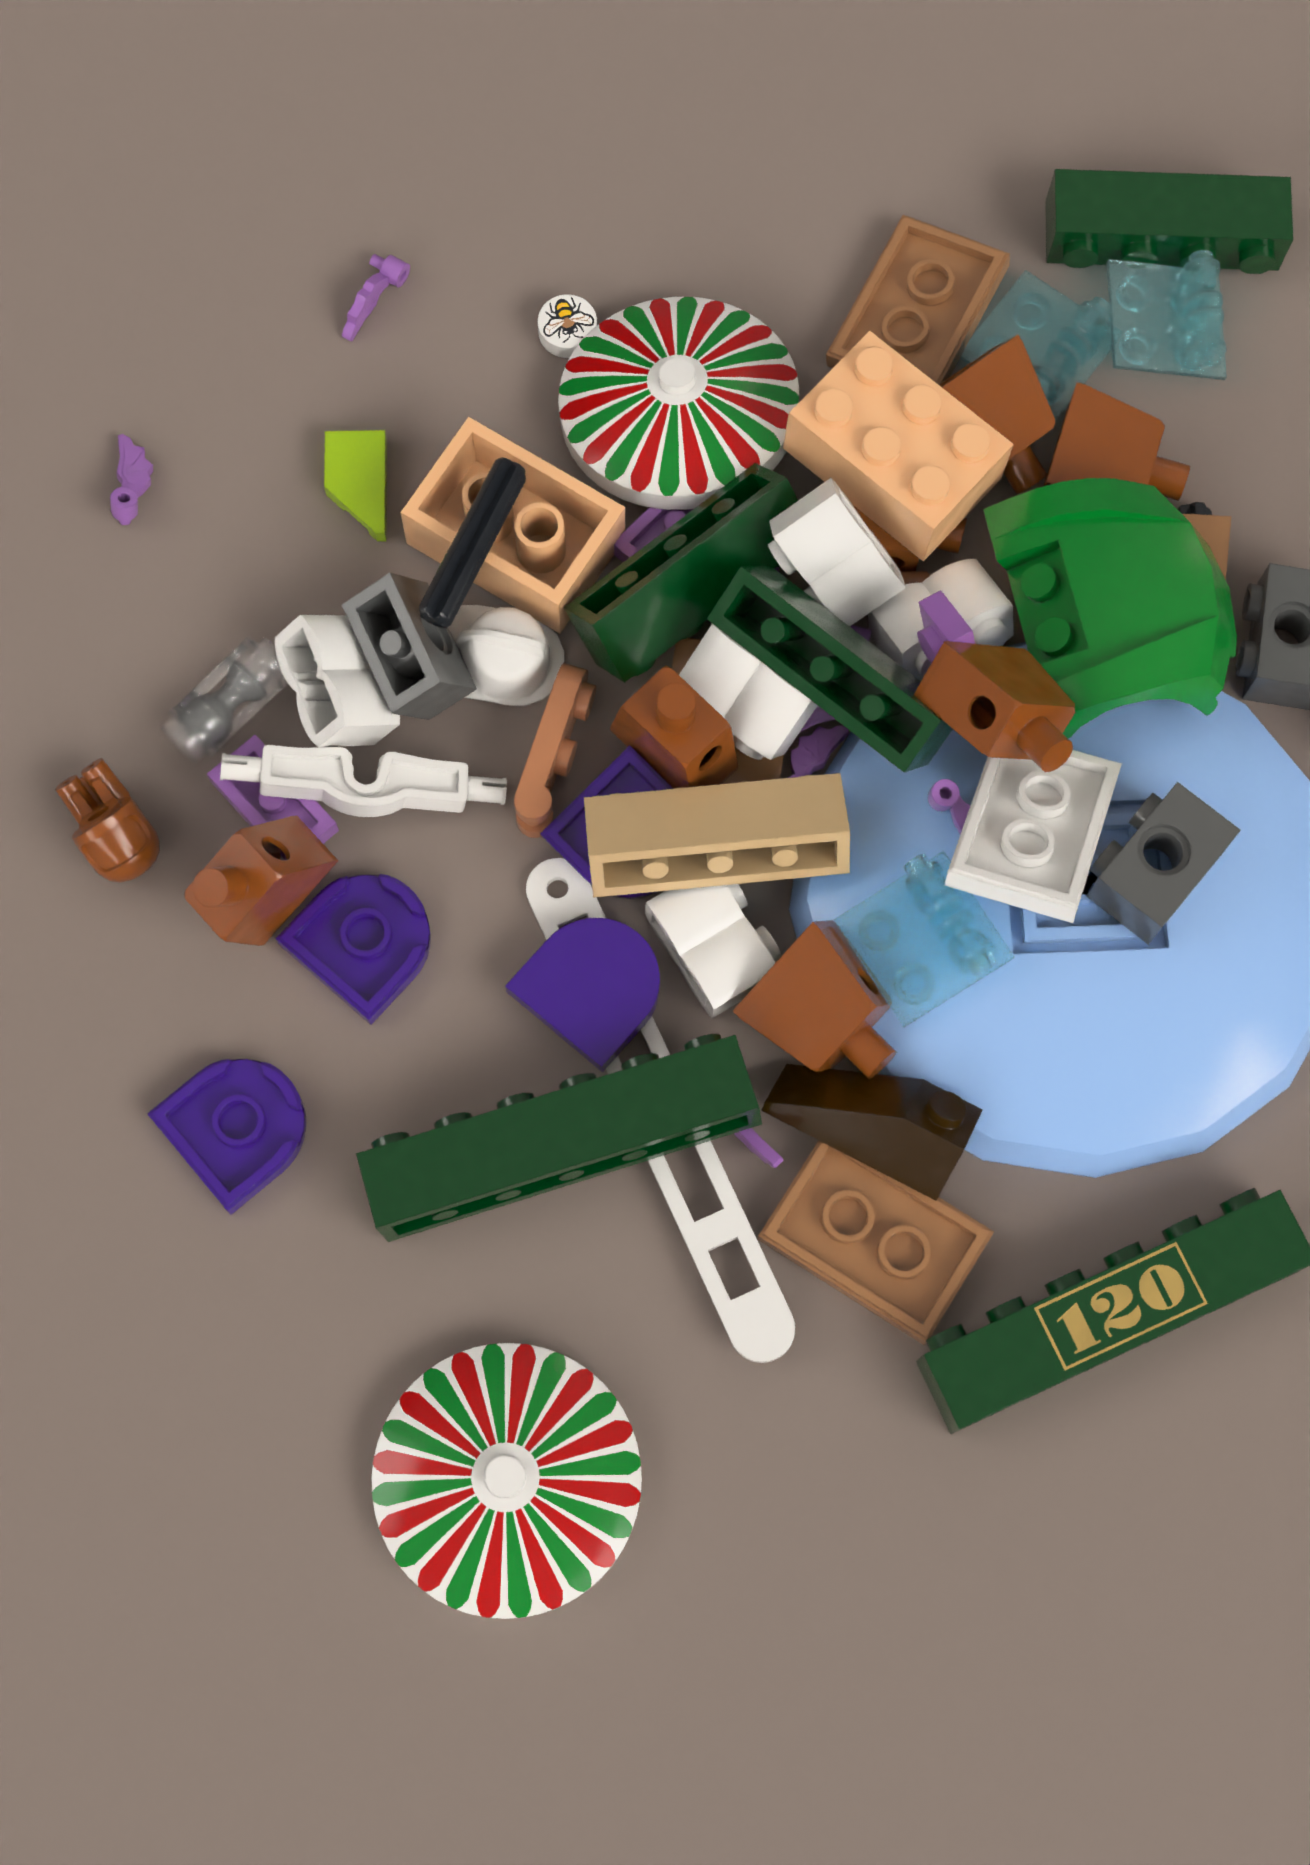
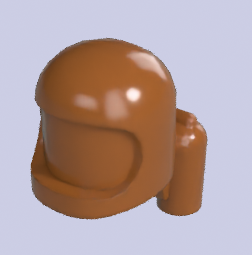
M103 758L97 759L81 771L82 777L79 778L77 775H73L67 778L55 788V791L79 824V828L71 838L94 870L100 876L112 882L130 881L141 876L152 867L160 852V841L157 832L135 801L130 797L124 785Z

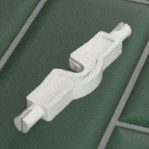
M266 745L263 748L262 758L222 753L220 780L260 782V794L263 796L323 801L336 811L358 817L385 816L402 808L460 813L463 812L466 801L500 803L504 805L506 800V778L468 776V765L464 762L432 760L397 752H387L379 759L376 781L371 784H361L356 781L353 775L352 754L343 747L297 748Z

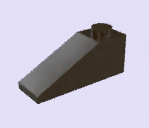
M793 1064L785 1065L761 1111L935 1201L938 1199L961 1157L983 1110L961 1099L958 1095L924 1079L881 1074L868 1079L862 1072L837 1069L816 1072L806 1066Z

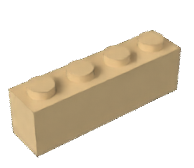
M840 773L584 797L593 898L850 873V827Z

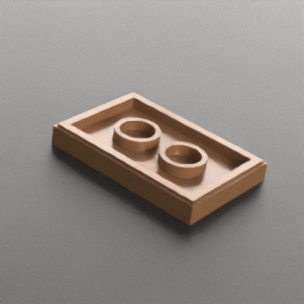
M902 215L826 353L827 366L833 368L871 331L939 385L949 378L1010 266V253Z
M818 1140L758 1235L757 1240L925 1345L927 1343L926 1340L933 1334L994 1231L938 1197L935 1201Z

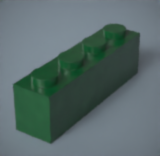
M1055 169L1045 201L1046 263H1062L1072 268H1086L1092 265H1121L1130 270H1144L1150 267H1180L1189 272H1202L1209 269H1239L1247 274H1261L1267 271H1279L1293 242L1291 177Z
M754 463L566 605L564 609L596 665L624 683L634 676L643 674L654 665L656 658L680 640L693 636L702 628L704 622L741 566L769 564L773 568L780 567L768 547V544L775 540L769 521L798 501L787 477Z
M769 564L741 566L707 618L904 773L928 765L953 730L914 696L921 682L919 679Z

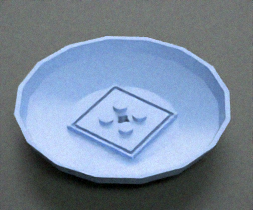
M1026 642L1005 646L1024 648L1028 651ZM1223 691L1216 697L1218 702L1216 709L1208 716L1192 705L1174 699L1147 700L1106 711L1081 726L1072 737L1068 738L1073 744V750L1122 763L1091 867L1113 840L1124 847L1136 833L1137 829L1130 825L1129 821L1152 793L1164 799L1177 782L1241 830L1149 945L1086 897L1088 894H1082L1074 922L1070 923L944 886L960 833L953 823L950 809L941 812L936 811L930 806L927 799L928 792L937 781L949 779L958 786L963 801L971 806L988 757L979 752L954 729L928 765L905 773L853 732H850L825 774H841L850 827V873L793 879L789 912L796 938L798 939L807 927L815 921L833 920L841 928L892 1001L888 1011L872 1027L896 1050V1055L878 1074L924 1079L983 1109L964 1149L983 1161L1097 1178L1204 1152L1290 1087L1310 1050V780L1248 706ZM1157 849L1143 850L1146 861L1153 868L1162 871L1172 869L1168 856ZM1089 871L1088 876L1097 877Z

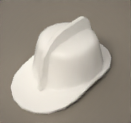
M461 605L451 626L448 628L477 690L464 698L509 706H527L546 698L551 693L558 671L564 663V650L558 635L551 628L534 619L530 614L517 608Z

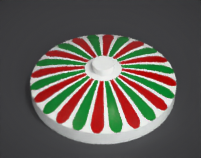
M659 298L630 306L602 321L581 340L571 354L561 377L558 398L561 427L565 443L577 465L593 482L610 494L637 505L656 509H695L754 463L773 470L787 452L783 449L788 415L799 403V383L793 360L787 348L779 337L758 318L733 305L707 298Z
M519 1343L489 1344L459 1352L442 1360L415 1380L397 1401L382 1428L373 1459L371 1478L374 1511L381 1535L388 1550L405 1574L427 1594L451 1608L472 1615L499 1619L525 1618L546 1613L575 1600L595 1585L613 1566L631 1535L638 1513L642 1482L640 1455L632 1426L623 1408L605 1384L581 1364L558 1352Z

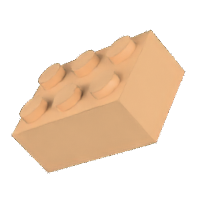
M869 331L789 412L783 449L824 482L832 478L852 505L924 562L1002 479L1014 444Z
M468 417L400 512L406 543L441 564L494 461L504 457L512 462L519 463L525 469L526 481L473 583L515 608L530 614L534 619L560 634L570 620L564 607L595 584L614 556V544L625 531V507Z

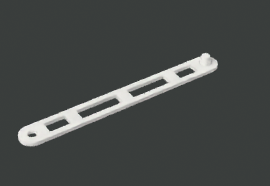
M564 858L545 860L538 864L530 873L526 883V894L546 940L559 930L560 927L585 916L588 918H606L597 897L593 898L590 883ZM556 880L565 882L568 885L566 895L561 898L551 897L547 893V888L551 882ZM651 1016L640 1031L651 1053L658 1054L659 1058L668 1056L670 1053ZM618 1056L606 1068L608 1074L622 1070V1064ZM711 1141L696 1145L695 1148L724 1209L694 1222L665 1157L661 1156L648 1160L733 1347L742 1357L753 1362L767 1363L777 1360L792 1345L795 1335L794 1318ZM738 1238L760 1287L730 1300L708 1251Z

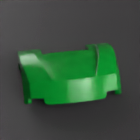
M1115 478L1069 480L1030 490L983 509L997 562L1008 574L1028 652L1032 654L1075 703V714L1063 732L1067 738L1072 737L1081 726L1106 711L1147 700L1174 699L1192 705L1206 716L1216 709L1218 705L1216 697L1224 689L1229 659L1236 656L1237 634L1230 589L1208 543L1191 522L1155 486Z

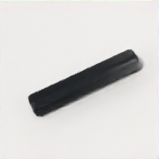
M504 457L494 461L419 605L420 617L426 622L444 629L451 626L526 481L525 469L519 463L512 462Z

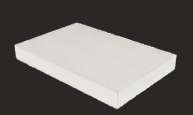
M1072 750L1070 757L1061 767L1051 772H1044L1033 760L987 757L952 857L944 886L1073 923L1122 763Z

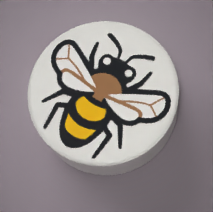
M559 295L550 299L543 305L538 315V335L541 344L548 352L562 358H570L581 340L597 326V317L593 307L585 299L575 295Z

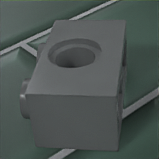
M1269 563L1258 583H1250L1248 585L1243 601L1242 619L1251 621L1249 640L1241 642L1236 661V676L1244 677L1242 700L1310 710V569ZM1274 629L1289 631L1295 636L1298 644L1285 643L1277 636Z
M389 572L343 603L342 607L391 714L430 720L477 690L449 628H439L420 617L419 605L429 587L428 583Z
M1179 782L1174 785L1164 799L1152 793L1129 821V824L1137 829L1136 833L1124 847L1113 840L1089 870L1098 879L1086 897L1148 945L1241 831ZM1157 849L1168 856L1172 869L1162 871L1153 868L1146 861L1143 850Z

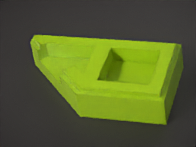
M385 430L325 431L324 488L326 495L343 511L346 510L369 531V535L377 542L387 541Z

